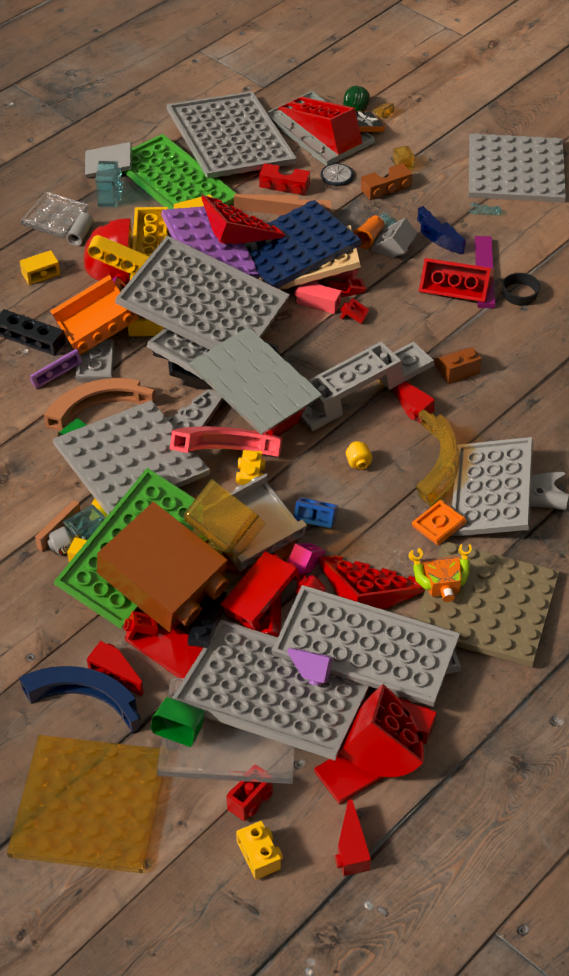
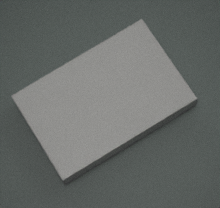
M131 142L86 150L85 152L86 178L132 169Z
M106 339L80 355L82 363L77 365L76 382H91L112 378L114 339Z

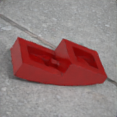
M346 277L345 282L329 281L327 287L341 290V297L353 296L366 291L362 278Z

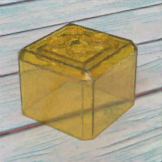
M212 479L184 513V520L194 528L192 532L204 542L207 539L210 540L209 546L220 554L224 551L231 558H237V556L242 554L266 524L259 515Z

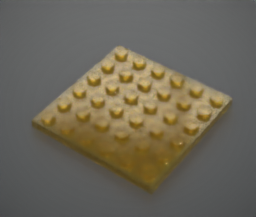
M38 735L8 846L7 856L9 858L143 874L168 754L167 749Z

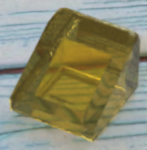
M394 103L382 104L373 109L372 112L381 118H385L394 112Z

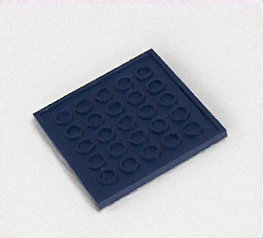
M316 200L309 201L305 205L266 223L271 227L272 225L278 227L285 234L284 238L244 243L256 266L259 277L265 283L275 288H279L362 245L359 237Z

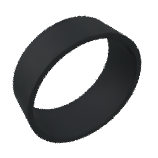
M512 273L506 276L502 283L504 298L511 304L519 306L533 303L540 290L539 281L527 273ZM513 284H524L531 287L535 293L530 296L520 297L509 293L506 288Z

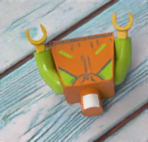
M462 544L460 545L458 551L462 555V559L459 556L422 559L421 563L420 559L423 556V551L418 548V557H415L413 550L409 552V559L414 561L413 570L416 582L425 590H428L431 596H442L444 602L453 601L455 599L454 594L460 592V587L465 585L469 576L470 559H468V555L472 550L471 545H468V552L462 551Z

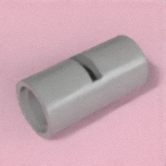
M82 212L77 217L66 236L67 241L71 245L80 246L94 223V219L90 214Z

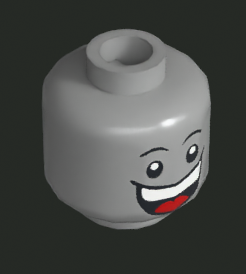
M63 526L51 532L47 542L54 554L57 553L62 556L67 553L74 538H77L73 529L69 531L67 527Z

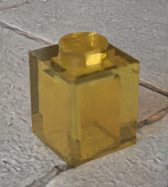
M409 146L393 148V163L395 165L403 163L409 170H413L415 156Z

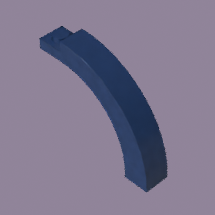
M57 666L40 669L19 677L21 688L31 704L59 694L87 695L111 706L121 716L132 734L140 730L139 721L141 717L137 711L136 699L121 683L104 673L84 667Z

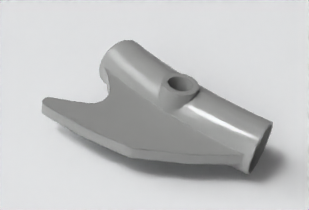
M549 472L532 475L530 507L566 511L569 494L562 492L554 485L556 481L565 477V473Z

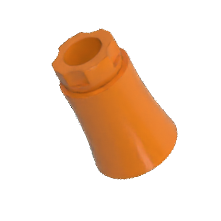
M373 215L353 232L361 239L362 245L359 247L368 249L373 245L376 237L384 227V221L379 216Z

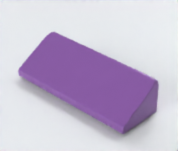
M73 350L30 375V381L37 389L82 363L78 350Z

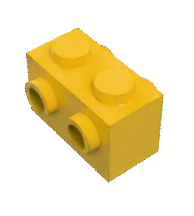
M243 450L242 458L238 459V469H240V472L236 474V483H239V486L246 485L256 476L264 475L261 472L265 470L266 460L262 459V451Z
M259 821L236 831L238 846L255 880L281 870L283 856L279 847H274L272 843L273 836L269 827L265 828L262 821Z

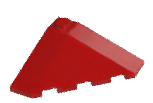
M204 195L201 197L213 233L222 244H240L285 237V234L274 225L271 227L253 215L250 217L232 205L229 207L222 203V200Z
M338 555L318 558L337 596L384 610L425 591L416 582L414 576L409 575L408 578L396 575V571L385 568L379 571L369 568L370 564L355 560L354 563L343 561V557Z

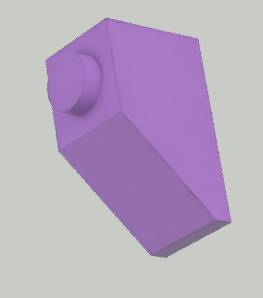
M293 647L288 648L287 653L301 676L309 680V684L321 686L322 683L329 681L333 662L332 656Z

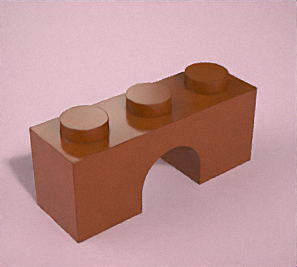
M403 163L389 167V177H380L376 172L361 177V190L369 200L412 186V173Z

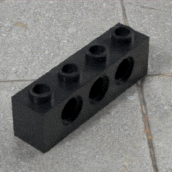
M5 309L0 313V337L53 356L65 344L64 330Z

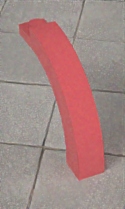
M185 427L172 430L170 450L185 453L200 449L262 451V454L278 457L281 453L283 437L268 435L267 433L261 435L254 430L239 428Z

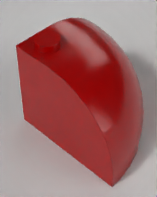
M131 218L110 221L109 224L103 227L99 226L92 232V235L86 242L83 258L84 268L92 278L98 281L108 275L112 279L118 276L125 284H128L130 281V273L94 259L87 252L92 238L97 235L132 249Z
M382 684L357 712L339 753L359 769L380 777H399L409 774L424 762L423 742H419L416 733L419 729L411 715L409 717L401 708L403 703L388 687Z

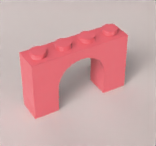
M358 268L328 277H336L343 280L346 277L355 278ZM318 280L296 287L294 293L296 304L332 314L336 313L341 304V290L323 286L317 282Z

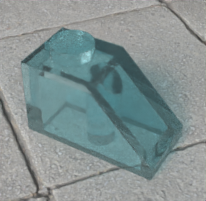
M92 504L66 519L64 524L76 537L87 540L106 517Z

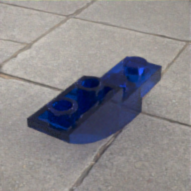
M424 206L419 207L417 221L421 224L420 232L438 246L457 254H464L465 239L447 222L441 224Z

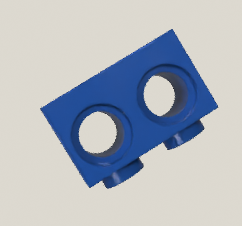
M300 497L296 501L294 518L297 521L303 520L308 524L332 528L336 521L338 505Z

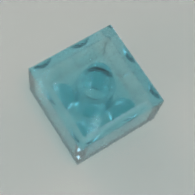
M118 161L98 162L95 179L98 207H118V201H121L123 181H120L122 170L118 167Z

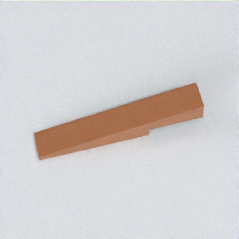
M234 194V207L245 211L285 215L293 209L313 201L300 200L299 195ZM316 200L331 213V200Z

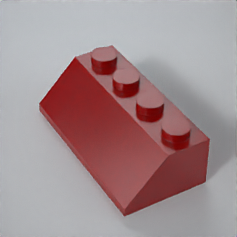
M424 258L419 292L486 302L492 287L495 270L489 267Z

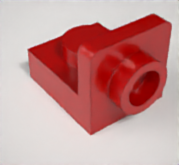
M352 298L349 303L345 302L341 307L340 311L342 313L339 318L343 319L347 314L361 324L370 309Z
M132 611L129 618L124 622V631H126L127 639L132 640L135 632L155 636L158 631L157 622L146 613Z

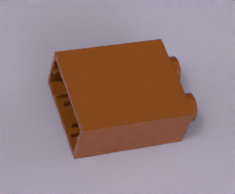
M154 501L97 553V574L168 632H171L180 622L186 627L192 624L202 610L199 604L207 596L213 600L218 598L229 583V580L224 577L227 559Z

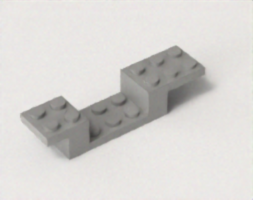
M414 341L395 352H392L385 344L379 342L308 380L322 396L306 406L300 419L311 431H314L343 415L341 398L377 379L390 390L433 367L434 360Z

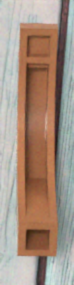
M108 378L91 381L69 390L54 401L44 414L45 424L47 428L61 431L80 412L105 402L127 401L143 404L152 400L155 404L154 389L140 386V380Z

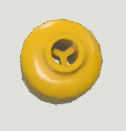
M356 441L347 448L346 457L351 468L363 470L371 464L372 454L366 443Z

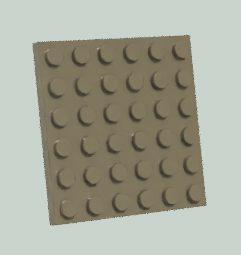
M443 541L437 558L459 556L462 559V555L458 551L460 545ZM462 546V551L468 552V547ZM472 548L468 555V559H470L469 576L465 585L460 587V592L454 594L455 599L451 602H444L442 596L433 597L429 594L428 590H425L415 620L460 633L457 647L532 667L559 571Z

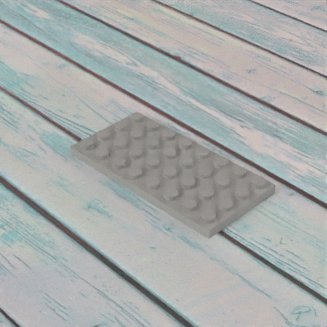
M302 585L274 645L272 655L292 661L287 651L288 648L293 647L332 656L333 662L330 674L376 689L384 684L395 695L434 707L460 633Z

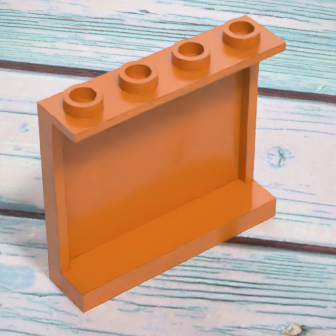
M110 275L50 311L60 328L64 330V334L74 350H78L79 355L139 319L136 313L115 303V299L120 294V291Z

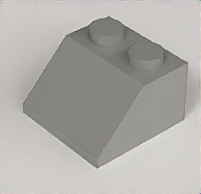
M404 218L384 228L370 250L392 258L398 255L403 256L407 253L409 245L414 242V237L418 232Z

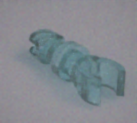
M470 203L471 207H476L475 210L469 209L471 214L483 212V214L492 213L493 215H499L501 213L499 206L489 207L486 204L481 206L478 203Z
M384 212L382 215H379L387 226L397 222L394 218H389Z

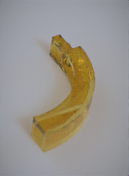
M423 409L418 413L421 424L440 442V454L431 472L415 486L419 497L432 507L447 493L455 481L460 465V452L454 431L449 422L441 414L435 417L432 413L429 414Z

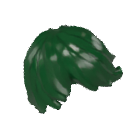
M357 85L347 89L343 98V106L355 108V111L365 112L370 98L368 90Z

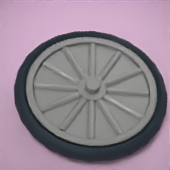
M333 163L325 166L321 170L320 175L325 183L341 186L348 184L353 179L354 173L347 165Z

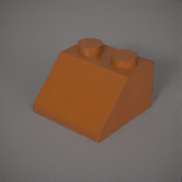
M473 347L462 348L432 358L435 367L448 384L480 374L482 358Z

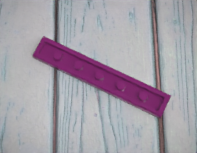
M475 236L476 266L493 269L492 236ZM494 277L486 302L477 301V308H495Z

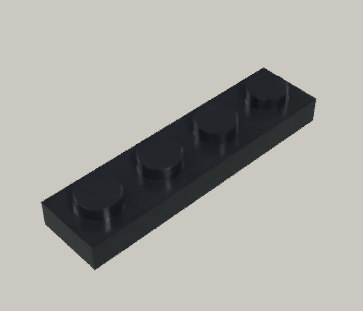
M223 591L214 600L209 596L203 600L202 610L195 619L188 636L189 646L209 647L223 611L220 604L228 596V591Z

